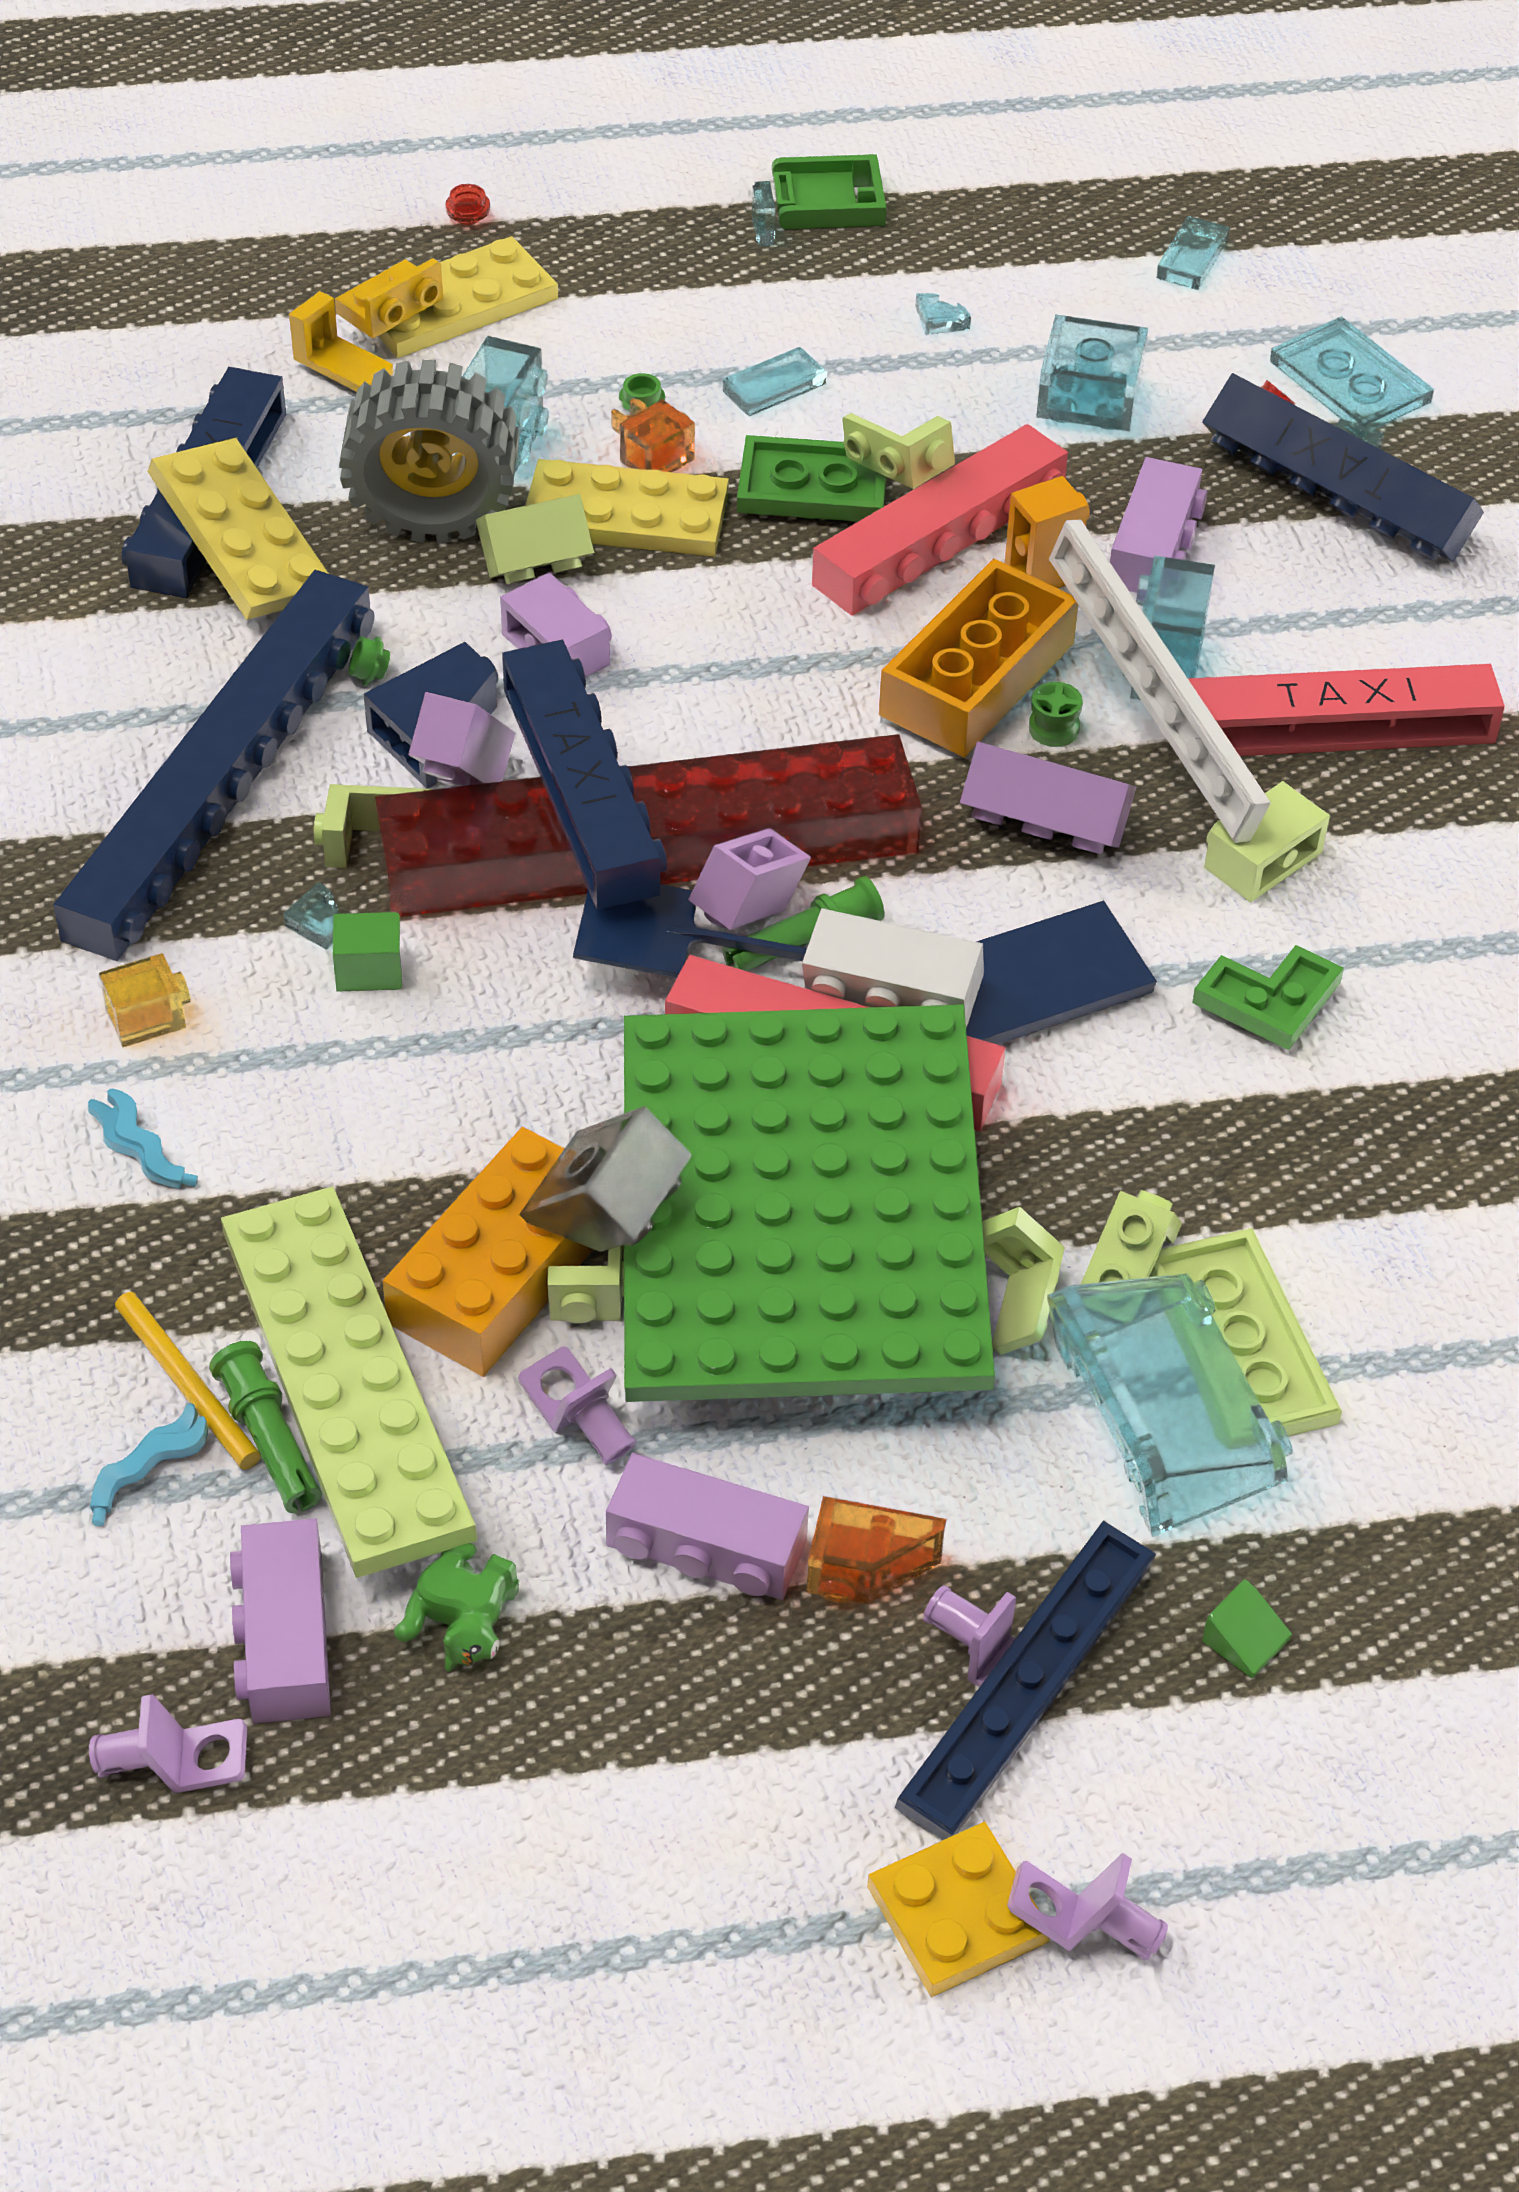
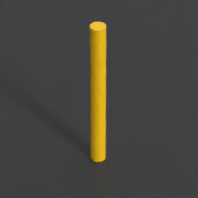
M127 1292L121 1295L115 1303V1308L188 1402L195 1405L198 1415L205 1417L209 1429L240 1469L247 1470L255 1466L261 1458L259 1451L137 1295L134 1292Z

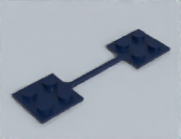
M660 884V896L600 910L596 909L588 890L573 958L677 978L685 964L688 949L697 943H707L803 962L807 948L698 928L694 923L696 905L688 900L693 890Z

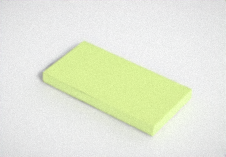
M1253 1228L1160 1250L1148 1281L1226 1451L1340 1423L1342 1410Z

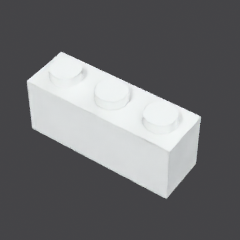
M821 908L802 962L805 988L868 1007L964 1004L967 1027L984 975L983 943Z

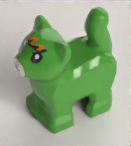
M470 1543L441 1552L440 1557L421 1573L417 1587L406 1606L404 1619L394 1629L395 1637L401 1642H407L419 1635L425 1617L449 1624L443 1638L445 1669L448 1672H451L459 1664L470 1666L477 1661L492 1659L495 1656L500 1641L493 1631V1625L497 1622L505 1601L514 1600L519 1592L520 1580L517 1579L516 1565L512 1561L498 1555H491L481 1573H473L475 1569L466 1560L474 1556L477 1548Z

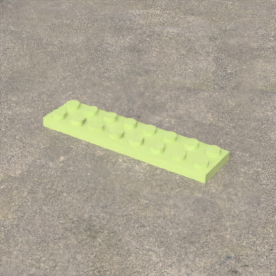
M328 1187L222 1217L223 1234L355 1578L477 1541L475 1522L334 1187Z

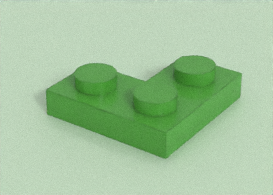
M1295 945L1269 978L1221 955L1194 988L1192 1003L1290 1050L1341 983L1344 967Z

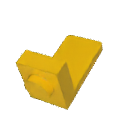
M319 291L289 313L293 360L356 392L364 381L372 386L374 373L383 368L386 369L390 376L393 375L392 363L337 335L335 301L333 297Z

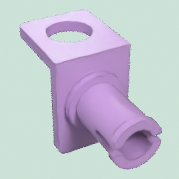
M563 1346L520 1372L518 1376L520 1385L552 1430L556 1433L569 1424L577 1423L601 1456L604 1465L615 1462L636 1445L637 1441L634 1436L630 1435L606 1401L609 1398L608 1393L617 1377L612 1368L591 1380L569 1348ZM562 1370L568 1373L574 1381L575 1390L563 1397L562 1400H554L548 1397L541 1387V1378L546 1372Z
M943 1585L932 1596L924 1611L925 1617L923 1621L933 1624L969 1647L970 1661L967 1680L978 1687L981 1686L1016 1639L1011 1636L1016 1597L1008 1592L1005 1593L988 1614Z
M153 1694L145 1695L141 1698L139 1728L108 1735L99 1734L92 1736L89 1744L90 1763L93 1771L98 1773L100 1778L113 1773L150 1767L174 1794L242 1780L245 1775L247 1725L242 1719H233L183 1729ZM219 1739L229 1742V1754L221 1765L211 1770H203L198 1767L197 1760L204 1746L209 1742Z
M1121 1853L1079 1895L1028 1861H1023L1017 1867L1007 1904L1008 1909L1069 1952L1090 1932L1101 1929L1145 1961L1150 1958L1151 1953L1155 1954L1168 1931V1924L1165 1921L1157 1919L1124 1896L1132 1858L1124 1853ZM1030 1887L1038 1888L1050 1897L1056 1908L1055 1917L1048 1916L1035 1907L1029 1896Z

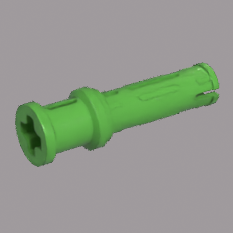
M861 876L854 881V886L832 896L824 893L820 894L811 902L809 909L746 937L803 947L810 942L821 908L882 921L885 917L884 905L873 882L867 876ZM722 946V953L727 966L735 963L734 968L749 971L779 958Z
M239 1341L222 1348L213 1356L209 1363V1370L216 1381L223 1383L231 1399L228 1404L231 1416L234 1420L247 1426L281 1496L285 1510L289 1513H297L298 1507L294 1501L297 1499L301 1511H306L320 1501L322 1491L310 1472L298 1444L281 1413L282 1392L276 1382L268 1379L261 1365L263 1353L256 1342Z

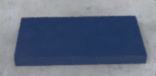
M1103 900L976 941L983 943L984 975L966 1027V1035L998 1045L1151 994L1157 981Z

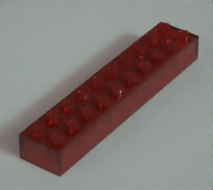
M900 734L628 766L634 786L635 802H644L650 820V836L652 840L660 839L665 850L667 871L660 872V884L698 880L714 845L769 828L809 855L811 859L807 866L919 853L922 806ZM541 777L375 796L379 845L390 911L399 913L400 917L587 894L588 888Z

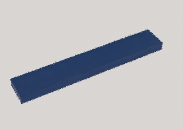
M1103 1520L897 1798L895 1809L941 1840L958 1834L1150 1569L1156 1553Z

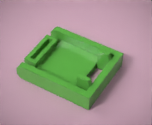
M877 154L780 157L772 162L771 170L778 218L782 228L812 229L885 226L886 202ZM854 187H858L857 203L855 198Z

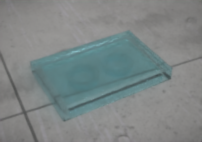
M1342 316L1271 348L1270 362L1361 436L1431 403L1433 399L1434 388Z

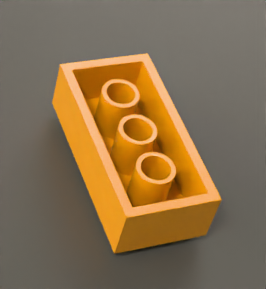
M993 558L881 670L878 715L965 758L976 746L977 741L980 742L1074 644L1078 603L1071 594Z
M522 1126L383 1279L385 1310L392 1327L484 1377L549 1302L548 1266H580L609 1232L610 1194L619 1193L618 1176Z

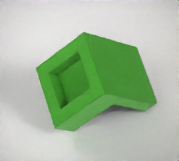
M399 913L333 914L332 955L336 992L399 990L402 988Z

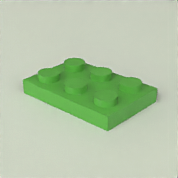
M746 435L737 493V513L859 522L884 507L887 477L850 460L846 455L844 442Z

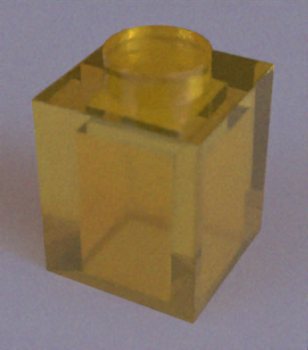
M163 953L99 972L105 1010L122 1048L186 1028L183 1005L191 1003L189 990L181 971L172 974Z

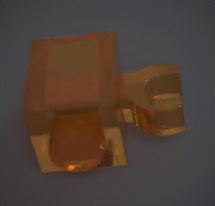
M633 398L630 400V415H624L617 409L611 411V427L616 433L620 434V462L628 468L660 470L673 473L695 460V422L663 399L647 408L644 402Z

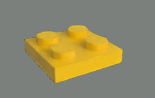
M985 1821L868 1874V1890L931 1998L1047 1944L1050 1940L1049 1937L1008 1909L1007 1904L1016 1871ZM1030 1896V1899H1031L1032 1903H1033V1904L1035 1905V1907L1038 1909V1907L1036 1906V1904H1035V1902L1033 1901L1032 1897Z

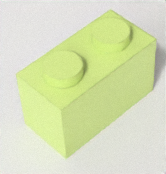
M580 494L486 514L476 519L489 577L493 578L504 575L506 584L534 578L533 568L551 565L553 573L582 567L580 558L594 553Z
M1284 781L1265 793L1271 804L1251 841L1235 843L1220 820L1213 825L1207 835L1206 841L1208 846L1204 868L1250 903L1323 852L1330 815Z

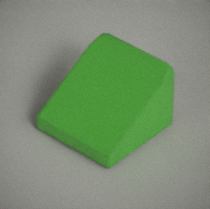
M1244 1579L1210 1613L1206 1620L1202 1642L1253 1679L1291 1639L1292 1633L1258 1590Z

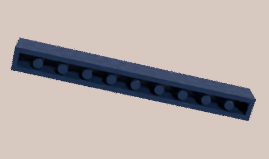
M319 570L312 572L55 901L53 906L61 942L118 961L130 944L136 943L141 938L146 923L157 908L163 907L168 902L173 887L185 871L188 872L193 869L200 851L209 839L221 832L226 817L237 802L245 800L252 782L261 770L268 768L272 764L277 749L288 735H292L297 731L304 713L313 702H318L321 699L326 684L335 672L345 667L349 660L350 652L354 649L357 640L361 636L366 638L370 634L375 614L370 608L369 586Z

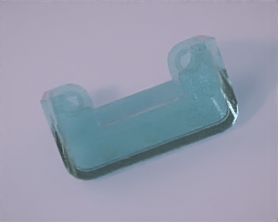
M1185 1273L1071 1285L1047 1295L1056 1348L1067 1370L1072 1369L1076 1378L1082 1377L1123 1457L1124 1470L1129 1482L1134 1483L1139 1494L1142 1493L1144 1505L1139 1506V1511L1152 1537L1288 1482L1285 1457L1293 1454L1290 1439L1279 1420L1270 1423L1211 1315L1216 1312L1215 1305L1203 1280L1193 1282L1191 1277Z

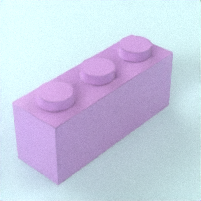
M1145 457L1113 543L1110 556L1111 565L1130 592L1165 599L1171 580L1180 581L1186 558V552L1181 550L1182 548L1191 549L1197 521L1192 519L1202 518L1207 499V490L1200 489L1201 468Z
M425 692L408 755L424 764L422 772L437 777V781L450 785L451 790L475 797H481L483 789L500 793L516 732L477 704Z
M977 741L960 803L974 807L971 817L1002 825L1004 816L1024 821L1022 832L1052 840L1054 830L1074 836L1071 846L1102 854L1105 845L1119 848L1137 786Z
M636 1453L631 1454L605 1511L606 1546L615 1548L621 1554L632 1559L640 1560L647 1558L673 1566L681 1573L690 1577H708L734 1585L740 1591L752 1596L767 1595L783 1600L807 1542L809 1506Z
M317 1518L241 1525L242 1551L230 1552L233 1590L243 1589L244 1605L232 1606L235 1644L245 1643L246 1660L234 1661L237 1700L249 1699L253 1724L331 1716L322 1551Z

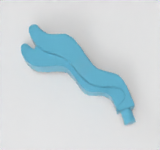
M112 1088L107 1091V1100L114 1106L113 1108L95 1099L88 1101V1112L102 1125L103 1142L108 1148L118 1153L135 1157L139 1161L144 1175L154 1182L177 1189L181 1188V1184L196 1187L198 1176L185 1173V1167L177 1166L167 1161L162 1152L160 1137L137 1126L136 1102L131 1096L123 1091Z
M187 1404L182 1415L175 1422L151 1430L123 1460L107 1464L101 1469L94 1485L90 1509L93 1512V1525H104L106 1513H111L113 1498L120 1488L143 1479L160 1461L195 1455L203 1448L208 1437V1423L205 1417H198L194 1404Z

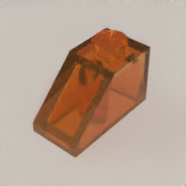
M823 1496L808 1558L806 1593L821 1595L829 1601L838 1603L854 1601L869 1604L941 1564L947 1519Z

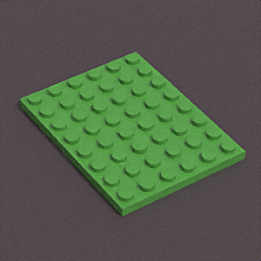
M964 1004L624 1016L625 1401L644 1402L994 1390L995 1372Z

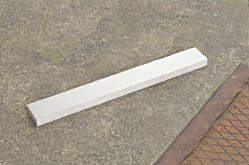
M1066 520L1049 557V561L1235 843L1251 841L1271 802L1082 520Z

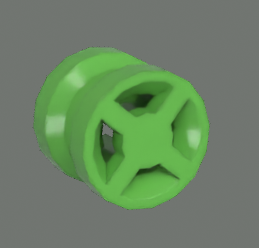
M1048 682L1041 684L1034 690L1031 697L1032 714L1029 718V733L1034 740L1050 747H1062L1076 740L1080 731L1079 716L1083 706L1082 695L1078 689L1063 682Z

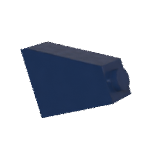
M463 642L364 693L367 732L426 789L430 788L438 782L437 777L422 772L424 764L408 755L425 692L477 704L486 712L492 714L497 708L496 684L499 680L494 664L488 657H481L471 646Z

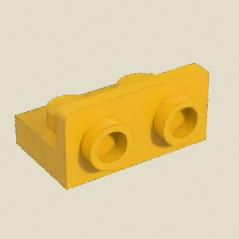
M432 258L419 266H415L405 259L336 297V314L374 339L443 299L441 263Z

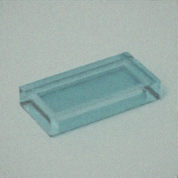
M1187 216L1160 260L1156 278L1199 290L1228 241L1230 227Z
M797 347L723 378V392L750 417L826 385L827 371L805 350Z

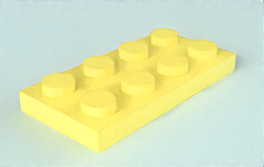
M513 236L496 240L486 246L464 254H457L450 259L441 261L443 299L378 337L397 358L554 301L558 299V284Z
M237 438L151 459L147 471L246 620L283 610L314 570L328 573Z
M538 459L525 506L580 494L592 544L715 557L729 494V478L614 467L612 465L566 462L564 460Z

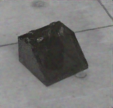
M645 1106L578 1130L519 1215L531 1225L599 1252L624 1244L633 1246L641 1241L653 1227L654 1221L651 1217L660 1203L672 1196L681 1185L682 1178L679 1174L692 1154Z

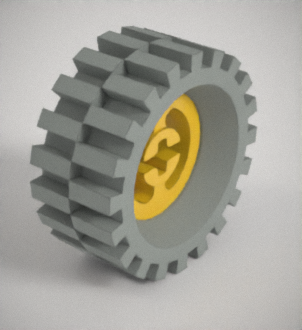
M422 359L421 370H412L409 361L396 363L394 376L391 377L386 369L383 368L374 373L372 386L364 381L358 388L356 400L352 399L348 410L339 468H342L340 481L343 489L350 488L348 496L350 503L354 508L366 505L364 513L366 520L375 525L382 518L387 521L385 532L397 537L401 529L412 531L411 541L424 543L425 534H436L437 543L451 542V535L454 531H458L462 539L475 536L476 519L486 514L504 511L507 508L514 484L520 438L519 427H515L517 416L513 407L504 408L505 395L499 388L496 387L488 393L485 391L487 378L475 372L470 380L462 377L463 366L449 363L448 372L436 370V360Z

